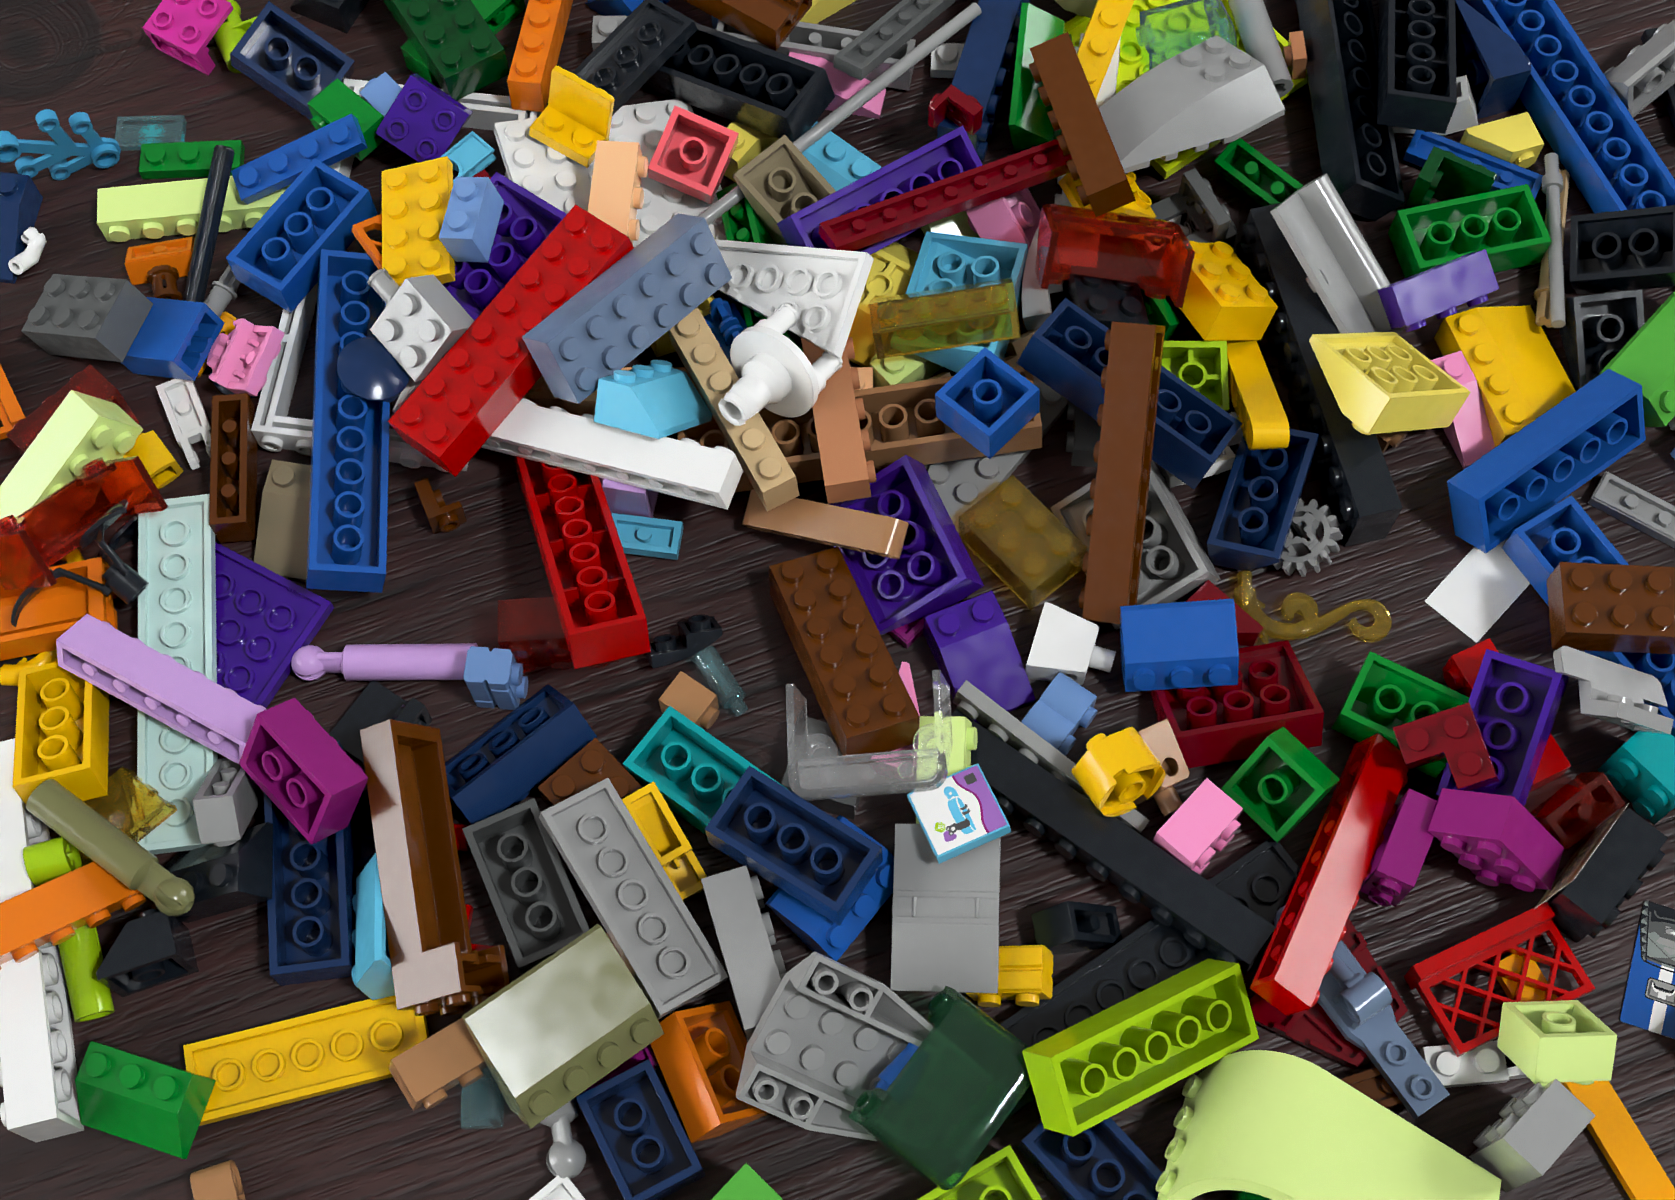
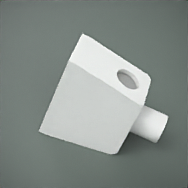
M1045 602L1025 671L1028 679L1052 682L1056 675L1062 672L1079 685H1082L1088 667L1110 673L1116 651L1095 646L1100 628L1098 625L1058 606Z

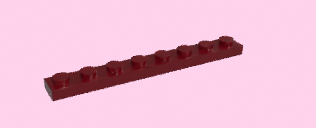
M1055 139L819 223L818 234L829 249L855 251L1070 173L1066 161L1071 160L1072 157L1071 154L1063 155L1059 142Z

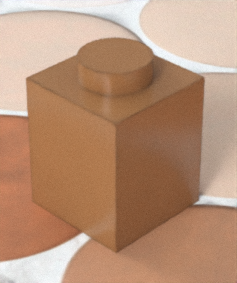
M682 671L679 672L658 699L662 713L671 706L702 729H709L720 713L717 695Z

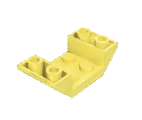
M893 242L870 255L874 260L848 338L852 337L855 358L849 360L861 367H869L872 357L882 349L887 350L891 347V332L894 329L919 255L917 252L897 242Z

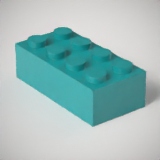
M671 706L666 709L623 762V767L642 787L654 781L668 807L705 835L706 826L749 766L777 782Z

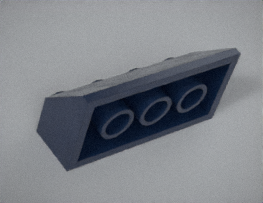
M1289 428L1290 439L1287 448L1249 450L1244 435L1242 436L1207 541L1209 559L1213 565L1246 572L1280 562L1319 434Z
M548 684L445 763L450 802L470 825L498 814L511 804L525 799L533 787L542 780L548 779L561 765L577 754L594 738H597V736L576 705Z

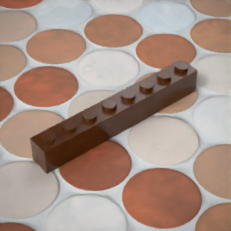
M1112 322L1111 329H1108L1105 335V350L1109 351L1108 364L1103 368L1101 374V387L1105 389L1104 404H1100L1097 413V423L1101 426L1100 441L1096 442L1093 453L1094 462L1098 463L1096 478L1092 479L1090 485V498L1094 500L1093 514L1089 515L1086 524V534L1090 536L1089 551L1085 552L1082 564L1083 572L1087 573L1086 585L1081 589L1079 596V608L1083 609L1082 618L1086 620L1120 624V606L1137 605L1165 326Z

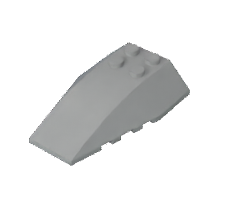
M1217 35L1144 72L1099 107L1125 174L1149 167L1150 161L1161 158L1165 162L1176 159L1180 151L1193 148L1195 152L1209 149L1210 142L1220 140L1223 144L1235 141L1285 113V107L1265 65Z

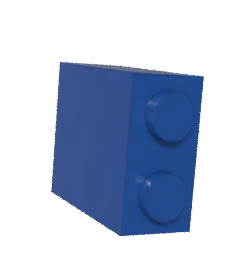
M146 297L153 303V306L121 363L133 374L195 381L224 322L203 302Z

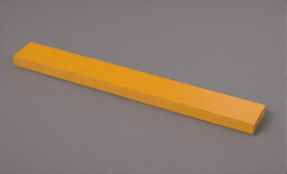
M1512 954L1500 960L1499 968L1520 974L1523 957ZM1530 960L1526 977L1547 983L1537 963ZM1496 976L1507 997L1514 1000L1518 982ZM1524 985L1520 1002L1543 1001L1545 992ZM1552 994L1550 1001H1552V1000H1554V999H1556V998H1558V997H1557L1556 995H1553V994ZM1594 1081L1591 1085L1560 1082L1596 1115L1586 1127L1630 1200H1675L1674 1186L1610 1082Z

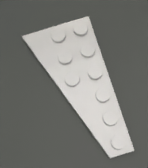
M715 239L732 276V279L718 291L766 318L770 317L781 304L791 305L797 311L799 320L788 330L835 357L842 358L874 260L872 256L867 252Z

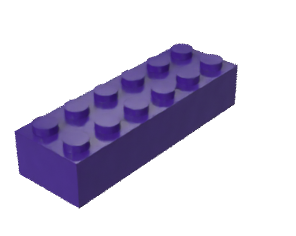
M961 126L778 222L777 225L788 246L829 249L818 234L819 223L971 170L983 164L964 127ZM921 227L855 251L867 252L871 255Z

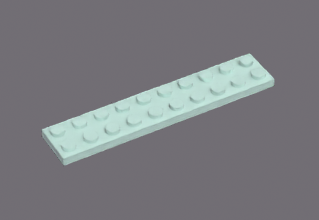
M210 494L138 502V574L149 583L138 596V639L146 646L161 654L171 656L176 662L193 671L202 673L206 678L217 683L215 533L209 525ZM138 710L137 843L153 855L188 851L209 845L200 843L192 800L218 759V753Z

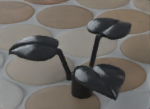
M126 499L116 503L102 517L97 519L87 529L79 542V546L85 549L95 540L102 549L97 557H102L103 559L109 557L114 563L102 575V578L107 581L105 585L60 567L55 570L49 569L33 581L19 596L11 617V623L14 627H16L19 615L27 603L49 583L59 577H66L97 589L106 596L113 592L127 605L132 603L144 591L149 583L129 565L124 564L115 552L125 543L138 538V517L135 515L130 518L107 543L104 541V531L123 513H127L128 501Z

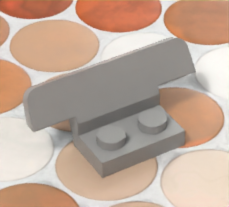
M1562 646L1553 652L1555 672L1578 679L1581 714L1633 731L1671 735L1674 719L1659 715L1658 707L1644 704V702L1659 707H1668L1662 685L1656 677L1568 646Z

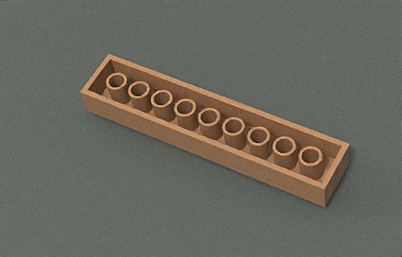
M1021 366L1012 367L1034 384L1033 375ZM953 376L854 390L855 399L863 398L866 419L859 420L861 430L868 429L871 450L864 452L866 461L873 460L875 472H880L904 455H908L924 465L985 456L936 417L935 393ZM763 408L759 414L794 472L797 483L824 480L813 409L811 408L807 413L799 417H784ZM1040 412L995 455L1042 448ZM713 416L709 422L677 432L678 440L689 438L698 442L701 446L713 449L716 446H722L732 451ZM744 470L735 492L754 490Z

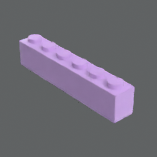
M89 614L84 615L56 639L58 666L237 764L240 762L257 714L267 710L265 707L256 705L239 696L232 689L224 688L209 680L202 673L193 671L176 662L171 656L161 654L146 646L141 640L122 633L108 622L100 621Z

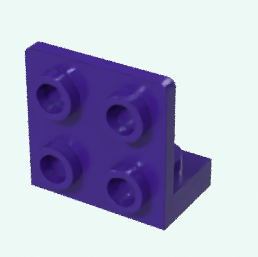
M415 73L408 78L377 128L376 134L418 162L432 160L446 153L462 126L467 123L473 114V111Z

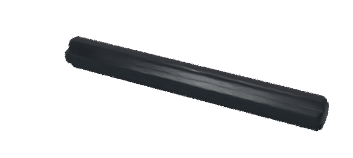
M216 145L214 147L183 301L204 302L235 154L234 150L228 146Z

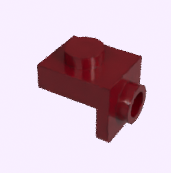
M952 84L942 94L937 93L928 105V125L933 129L946 117L959 127L963 126L965 131L972 136L981 128L983 106L980 105L976 98L964 94Z

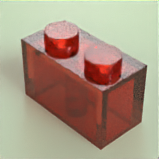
M1581 772L1530 813L1564 849L1568 850L1625 805V802L1603 772Z

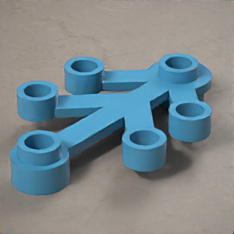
M50 109L38 112L35 120L39 130L48 133L54 141L17 139L9 131H0V162L7 163L16 160L15 167L18 174L29 175L31 178L36 176L39 171L48 168L53 179L64 180L71 173L92 163L98 168H109L117 164L120 159L121 148L119 143L112 138L100 137L93 129L90 117L85 112L72 114L69 117V124L73 133L82 135L87 143H75L60 126L55 111ZM21 153L44 154L36 159L31 156L20 157ZM70 156H78L70 161L66 160Z

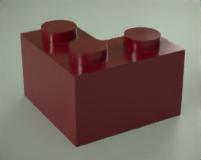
M1469 702L1393 727L1405 764L1410 769L1446 758L1458 790L1471 791L1499 782L1477 719Z

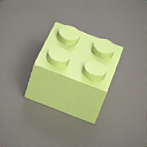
M1578 1000L1503 1002L1497 1047L1533 1083L1539 1082L1542 1086H1545L1557 1079L1559 1082L1591 1085L1594 1081H1611L1617 1034Z

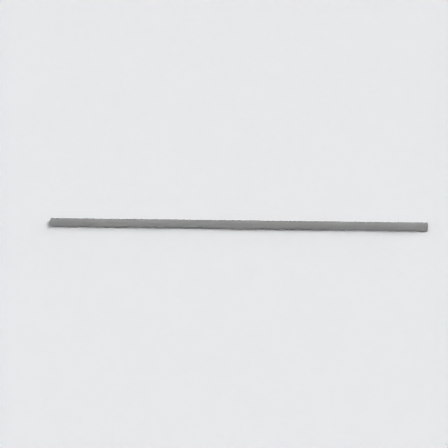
M973 2L800 136L793 144L803 153L982 13L979 5ZM737 185L697 217L705 218L709 226L745 198Z

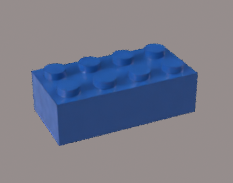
M314 158L226 257L236 279L291 313L318 282L321 249L345 251L356 239L351 232L352 225L372 218L377 214L371 194L368 189Z

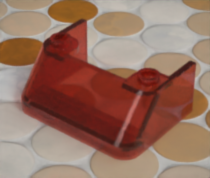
M1045 204L1042 206L1039 220L1035 273L1040 288L1048 289L1049 284H1061L1062 280L1069 279L1071 274L1138 283L1139 287L1145 290L1146 296L1155 299H1165L1166 295L1171 297L1175 307L1182 308L1195 252L1181 227L1167 220L1113 212L1095 217L1092 209Z
M139 456L105 462L102 457L97 458L82 467L83 474L18 516L9 515L0 519V583L4 590L51 587L56 584L57 580L48 567L78 548L79 542L87 529L112 506L123 499L128 501L127 513H123L116 521L125 515L157 512L168 508Z

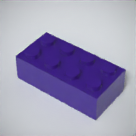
M1486 649L1468 702L1474 711L1499 782L1471 790L1472 792L1514 796L1525 807L1569 680L1568 676L1557 673L1555 670ZM1448 761L1436 793L1439 796L1442 788L1458 790Z

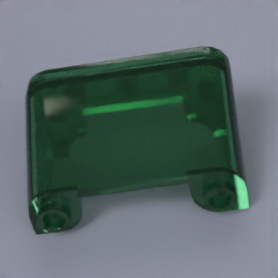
M945 986L942 991L935 994L929 1002L928 1020L934 1025L933 1029L887 1091L881 1088L864 1091L857 1098L854 1110L849 1115L852 1121L915 1173L945 1191L952 1189L963 1179L1031 1085L1022 1053L1029 1046L958 991L948 986Z

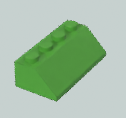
M1675 291L1599 373L1602 374L1607 369H1610L1642 385L1645 427H1666L1675 417Z

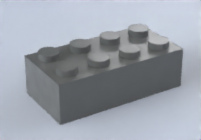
M535 798L462 829L522 975L590 929L556 847L539 819L540 809Z

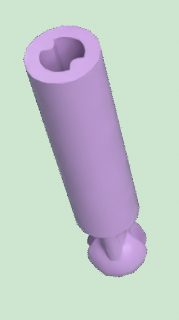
M477 643L347 644L342 652H324L318 646L307 645L302 646L294 653L291 666L294 673L300 679L306 681L318 680L325 673H342L346 681L464 680L463 675L467 651L471 646L478 647Z

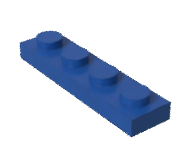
M351 113L232 170L231 173L241 201L248 205L292 184L314 158L327 166H331L368 147L358 119Z
M1422 130L1415 131L1403 160L1423 168L1430 152L1435 146L1495 172L1497 177L1489 192L1528 184L1535 199L1542 184L1543 175L1435 133Z

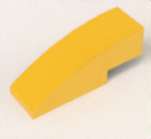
M653 781L623 798V803L683 902L704 891L701 879L707 877L655 782Z

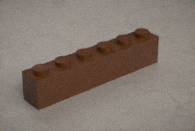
M1063 33L1030 48L1035 62L1028 65L1036 84L1041 81L1044 86L1038 88L1044 106L1052 105L1053 110L1047 112L1054 131L1061 129L1063 133L1057 136V140L1063 155L1071 154L1072 159L1066 161L1073 181L1080 179L1082 182L1076 189L1083 206L1085 207L1090 204L1095 217H1098L1136 201L1069 33Z

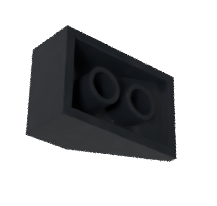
M1642 289L1565 298L1566 324L1560 328V335L1575 391L1599 376V373L1645 324Z

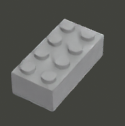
M747 865L702 878L701 882L748 1042L786 974V969L780 949L774 951L771 949V946L776 944L775 933L769 912L762 914L760 912V909L765 908L758 876L750 877Z

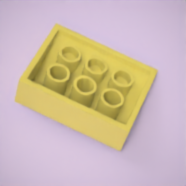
M1395 332L1312 334L1309 339L1341 412L1352 421L1353 428L1362 434L1411 432L1412 430H1431L1449 427L1471 393Z

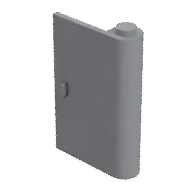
M1327 173L1307 183L1270 211L1308 276L1306 278L1307 283L1314 293L1317 292L1340 333L1395 332L1399 334L1405 330V327L1395 329L1390 327L1378 293V289L1390 285V282Z

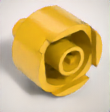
M1128 727L1109 736L1100 733L1092 737L1086 744L1088 751L1071 771L1095 807L1106 817L1120 816L1135 809L1137 806L1133 801L1141 795H1144L1146 799L1150 798L1161 786L1166 775L1160 761L1134 727Z

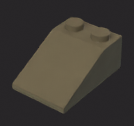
M786 135L782 136L733 174L737 185L776 245H788L777 225L778 222L836 192Z
M272 459L262 492L254 562L288 580L306 582L311 465Z

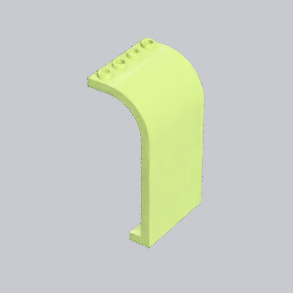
M1248 1050L1226 1055L1210 1064L1198 1076L1193 1074L1187 1080L1182 1090V1095L1185 1096L1183 1107L1178 1111L1173 1123L1174 1127L1177 1128L1175 1136L1165 1151V1158L1168 1159L1166 1169L1156 1184V1191L1159 1192L1157 1200H1192L1201 1194L1218 1190L1244 1191L1261 1195L1271 1200H1499L1502 1180L1314 1063L1294 1055L1276 1051Z

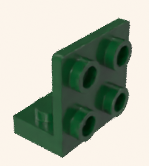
M1434 146L1414 184L1404 209L1427 205L1432 198L1442 202L1489 192L1497 174L1482 165L1474 164L1456 156L1450 151H1444Z

